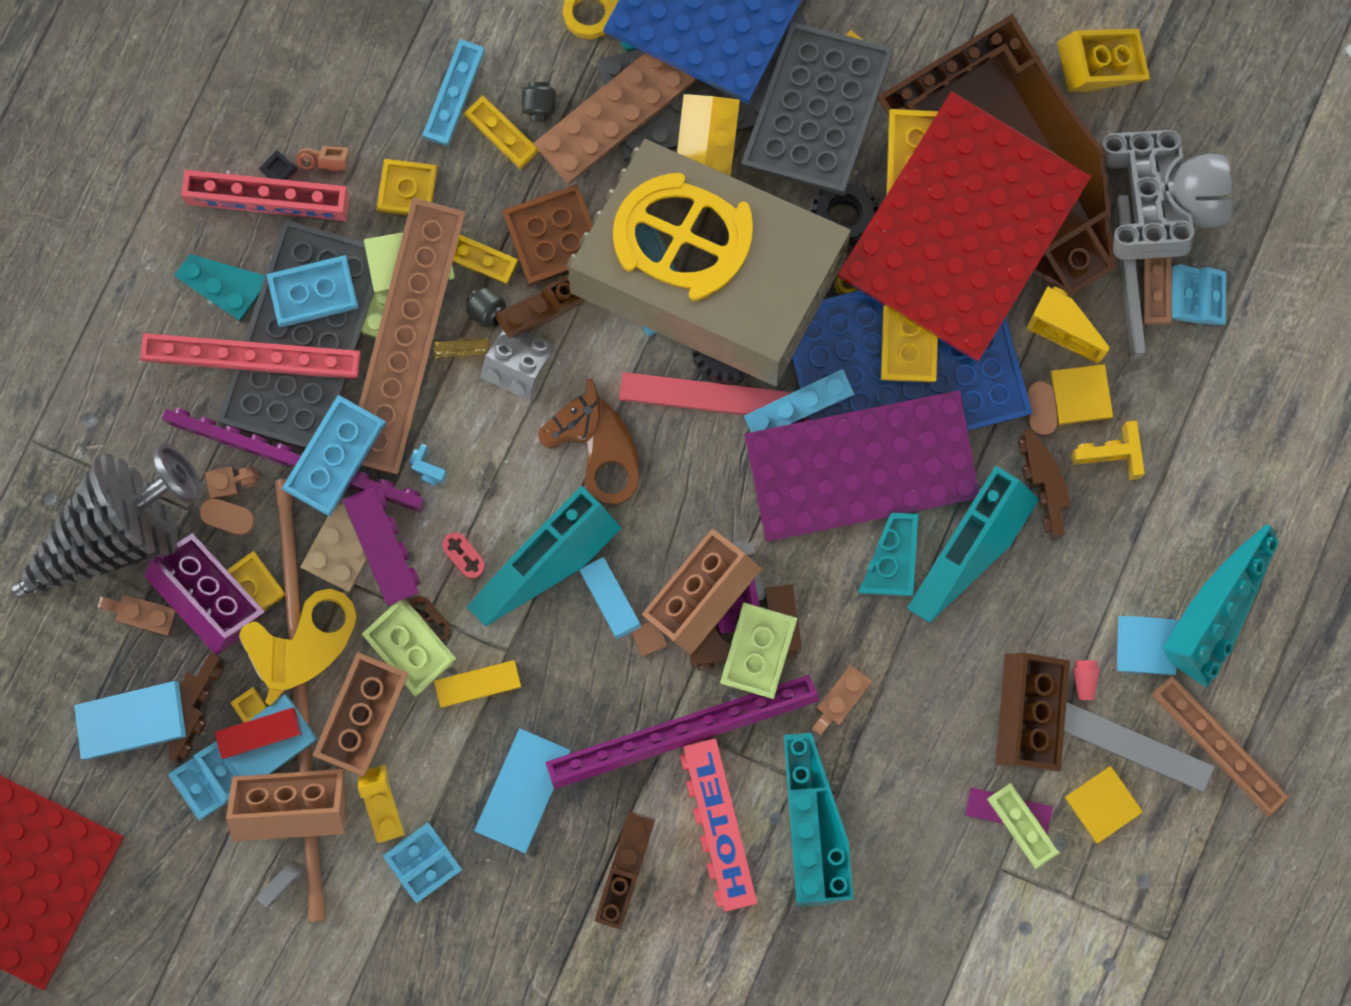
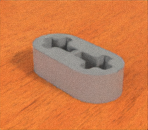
M293 860L268 884L256 900L268 909L302 875L304 869Z

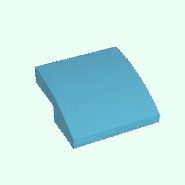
M1182 264L1172 266V319L1200 324L1225 325L1226 272L1209 267L1197 269Z
M1118 616L1117 672L1149 673L1166 676L1176 675V667L1171 664L1162 648L1176 627L1178 620Z
M216 741L195 754L193 759L170 772L168 776L198 821H201L229 802L232 777L240 775L229 758L221 759Z
M426 822L382 855L416 904L462 871L429 822Z

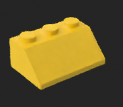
M684 94L677 153L731 177L740 100Z

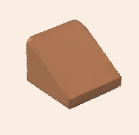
M650 621L642 624L641 628L631 632L642 657L667 646L661 630Z

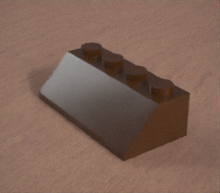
M1024 652L1005 654L995 765L1021 769L1061 771L1070 660Z

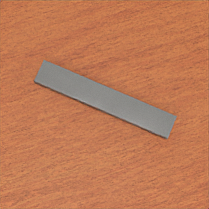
M1128 195L1118 196L1113 204L1116 229L1121 225L1131 224ZM1119 259L1131 360L1141 359L1146 351L1135 259Z
M1066 702L1064 733L1202 793L1205 791L1214 769L1213 765Z

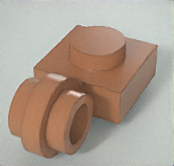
M322 146L321 151L303 148L298 151L296 162L305 170L314 168L317 163L318 168H326L329 171L345 170L349 159V148Z
M232 466L205 472L210 499H221L239 495L237 484L241 483L242 487L258 484L259 472L255 471V467H245L239 469V475L235 476Z

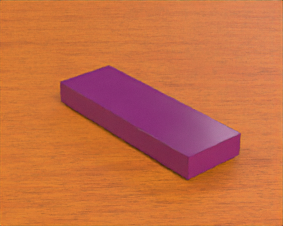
M970 788L964 816L1004 825L987 800V798L995 793ZM1023 800L1045 833L1048 834L1053 806Z

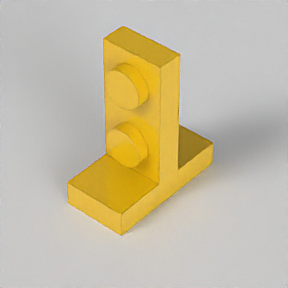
M1128 421L1122 426L1124 444H1121V440L1105 442V446L1094 447V443L1078 445V449L1071 453L1072 465L1126 459L1129 480L1141 479L1145 471L1137 421Z
M386 764L368 769L365 777L358 775L359 794L364 799L377 843L405 836L389 784Z

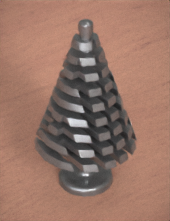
M162 443L153 451V463L159 477L152 483L146 481L143 484L141 474L134 467L131 466L129 468L126 461L118 457L114 462L112 454L104 453L101 458L99 455L91 465L90 472L87 471L82 482L77 487L76 494L69 498L64 506V510L58 515L55 524L47 532V538L44 542L40 543L38 551L32 555L29 564L24 567L21 572L22 580H19L12 586L13 594L17 598L22 599L31 590L37 594L43 593L48 588H58L64 584H73L77 579L93 578L98 574H107L112 569L116 571L126 566L142 563V561L154 560L155 557L173 554L178 548L176 544L178 542V534L167 507L164 503L160 507L158 498L170 490L185 502L194 503L204 495V489L194 467L176 448Z

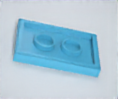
M346 255L266 274L279 328L359 309Z
M284 694L251 720L289 708H295L302 735L229 758L240 776L273 774L318 741L289 695Z

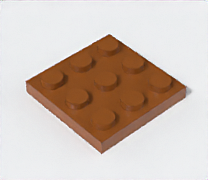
M578 184L502 210L529 287L569 273L567 263L573 253L577 254L583 234L586 231L590 232L593 227Z

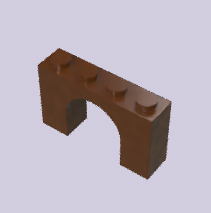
M793 584L765 588L767 609L797 618L785 660L797 658L796 654L801 653L802 645ZM715 627L690 655L691 667H697L698 671L712 670L715 664L726 663L731 644L721 638Z

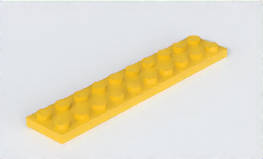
M890 109L886 195L939 111ZM883 305L880 380L935 383L938 338Z

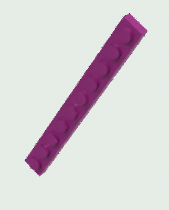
M175 408L174 411L165 409L162 420L167 425L291 468L295 467L301 457L298 454L292 453L293 449L286 445L277 443L275 447L266 444L267 440L253 434L251 438L241 435V430L227 425L225 429L215 426V421L205 417H200V420L191 418V413L179 408ZM361 471L356 473L348 487L360 492L373 487L376 492L381 491L386 501L422 513L425 505L424 499L420 497L421 493L409 488H405L404 491L395 489V484L387 480L380 479L379 482L369 480V475Z
M806 675L779 684L774 699L752 693L547 761L545 764L553 788L557 789L819 702V698L810 676Z

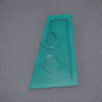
M189 254L174 274L175 278L239 322L243 320L258 300L265 279V275L193 254Z
M890 513L858 594L914 597L918 514Z

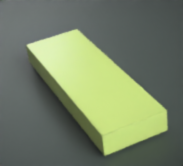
M1009 783L987 798L1035 869L1059 854L1012 783Z

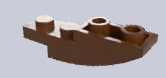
M568 276L545 286L543 291L498 312L495 317L507 337L511 339L523 332L529 331L530 333L544 326L586 300L570 293V282L568 281Z
M1030 429L1024 430L1021 438L1018 439L1020 455L1024 454L1026 465L1022 467L1024 480L1029 481L1030 488L1041 487V490H1038V499L1040 506L1045 508L1046 517L1042 518L1044 532L1049 533L1050 540L1061 539L1065 534L1061 511H1066L1071 506L1067 487L1057 463L1046 446Z
M211 652L197 677L186 672L179 686L186 737L168 741L169 759L179 764L182 759L186 760L193 749V745H191L195 735L199 736L206 726L207 721L204 719L207 714L199 711L198 707L200 705L203 706L207 702L211 694L209 688L212 682L219 680L225 668L222 666L224 660Z
M628 811L596 913L595 922L622 929L656 819Z

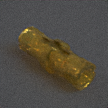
M458 338V341L434 342L436 359L446 357L466 359V356L486 355L490 350L489 338L474 340Z

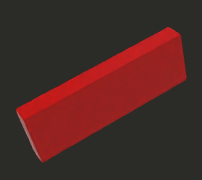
M289 708L215 732L221 759L231 758L302 735L295 708Z

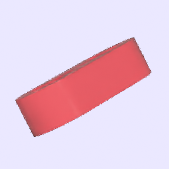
M457 532L448 534L442 543L446 555L466 578L471 580L480 578L485 571V563L482 557L462 534ZM452 539L456 542L462 541L460 543V547L464 552L462 555H459L456 550H448L451 547L449 542ZM466 557L473 563L476 561L480 562L477 565L478 571L476 573L472 570L469 572L465 571L468 568L467 563L464 561Z

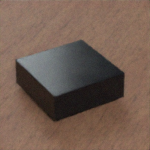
M278 150L259 168L260 172L267 178L288 180L298 170Z

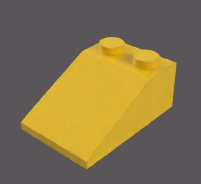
M1139 29L1079 30L1057 41L1068 93L1090 92L1144 82L1150 79Z
M1047 287L1026 329L1099 365L1110 347L1074 300L1068 297L1064 290L1053 287V289Z

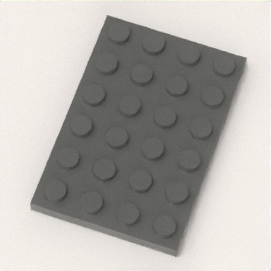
M791 22L745 150L741 167L845 196L878 101L877 96L880 95L894 54V48Z

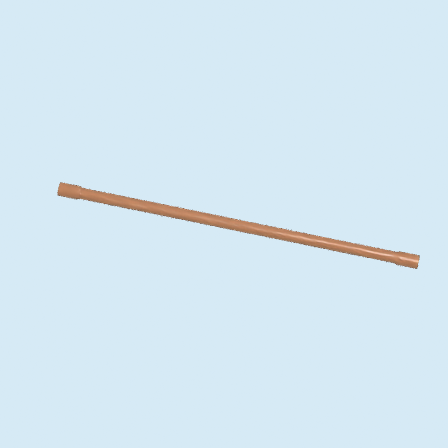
M279 479L275 481L276 498L279 507L289 640H292L301 615L292 508L293 496L282 490L287 479ZM305 682L292 688L293 702L309 726ZM311 746L298 755L299 772L313 771ZM318 836L304 837L309 922L325 921V901L322 893Z

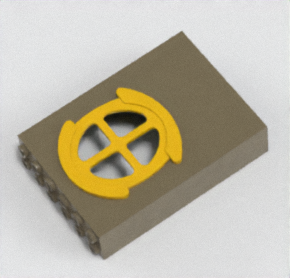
M644 139L640 147L636 146L634 148L628 168L624 167L621 170L615 190L610 189L605 199L606 205L603 210H598L595 214L592 229L590 232L586 231L583 234L577 254L573 253L568 260L570 293L776 387L847 257L851 230ZM671 197L690 198L694 201L692 208L680 226H674L646 212L647 207L658 200ZM703 208H712L724 221L729 234V241L726 246H719L691 232V228ZM639 223L649 225L673 237V241L660 262L655 263L651 261L640 249L635 237V228ZM684 243H689L718 257L715 265L702 271L683 273L670 269L671 263Z

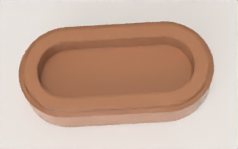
M1036 382L1027 391L1033 413L1028 416L1031 431L1037 436L1044 437L1050 435L1057 426L1055 393L1052 386L1048 383Z
M219 499L207 500L200 509L201 519L208 526L242 536L252 531L255 524L254 516L248 509Z

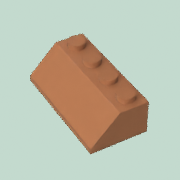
M712 528L641 615L692 655L762 568L747 554Z
M357 652L312 756L365 777L409 673Z
M343 769L232 777L226 815L232 841L345 834L347 807Z

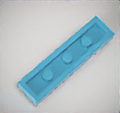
M459 39L424 129L423 139L449 146L484 56V47Z
M841 369L745 415L744 418L751 432L794 424L855 395L844 370Z

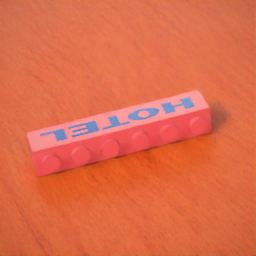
M185 170L181 192L185 203L192 206L347 221L350 199L346 186Z
M716 738L683 746L684 753L679 754L683 771L689 770L691 780L686 781L689 797L696 798L698 808H694L693 813L696 825L702 824L705 835L700 836L703 852H709L711 863L706 865L710 880L716 879L718 890L713 891L717 908L723 907L724 912L755 905L757 904V899Z

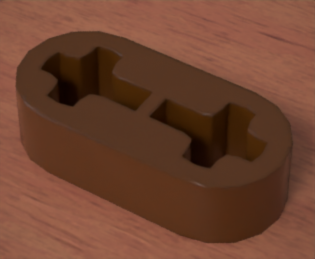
M417 596L413 598L409 604L415 611L417 603L420 605L426 603L428 605L425 611L429 617L425 619L420 613L419 616L432 631L434 630L429 624L432 620L438 626L445 625L442 629L444 635L440 637L436 634L442 642H445L451 634V627L446 619L426 597Z

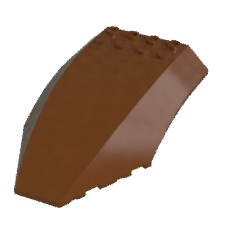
M1013 14L877 96L878 101L889 117L890 109L939 111L952 91L1090 175V180L1034 269L1033 274L1053 287L1064 290L1070 297L1116 268L1115 255L1112 251L1113 235H1111L1110 199L1107 193L1108 178L1105 173V147L1103 148L1065 99Z

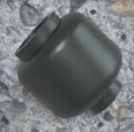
M528 82V86L522 89V112L531 115L530 120L546 121L547 115H552L556 112V90L550 87L549 82Z
M488 287L472 291L467 297V315L484 328L499 325L495 316L498 312L506 309L505 300Z

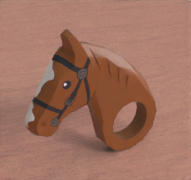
M586 379L585 393L568 402L560 411L539 428L538 438L549 449L558 447L566 442L587 444L588 460L585 485L588 492L602 505L619 506L629 501L638 489L639 460L637 449L630 432L619 415L599 397L593 379ZM606 464H619L628 473V484L619 493L606 494L596 485V473Z

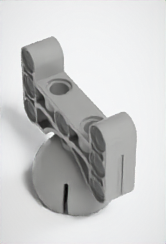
M1173 130L1113 133L1104 138L1102 147H1105V167L1112 169L1127 168L1135 222V224L1121 225L1116 229L1112 251L1117 258L1131 260L1184 256L1190 252L1194 238L1193 225L1201 228H1216L1229 222L1232 201L1229 198L1221 199V196L1229 195L1232 191L1230 168L1225 155L1207 152L1197 154L1183 163L1181 138Z

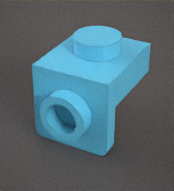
M421 444L419 450L415 449L410 458L409 464L412 465L413 473L421 476L420 480L429 485L436 486L437 483L444 485L448 477L446 470L425 462L429 449L426 445Z

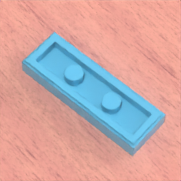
M604 557L579 569L617 640L641 628L640 622Z

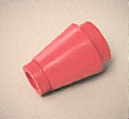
M1075 660V667L1072 668L1078 700H1095L1100 672L1098 661Z

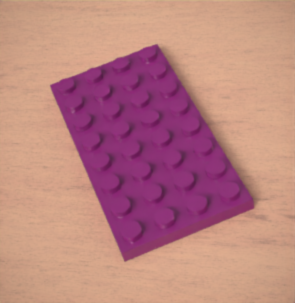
M959 390L744 433L766 542L889 517L890 513H909L973 500L979 493Z

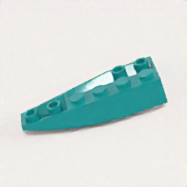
M995 466L907 609L928 623H931L1011 546L1039 499L1019 479Z
M580 486L503 565L466 608L487 627L579 571L622 528L605 508L583 486Z
M1266 524L1244 542L1208 579L1191 601L1162 648L1172 665L1204 687L1208 688L1213 679L1218 676L1220 667L1225 659L1232 653L1233 646L1277 549L1279 540L1271 525Z
M812 733L783 735L796 907L820 906L854 900L849 841Z

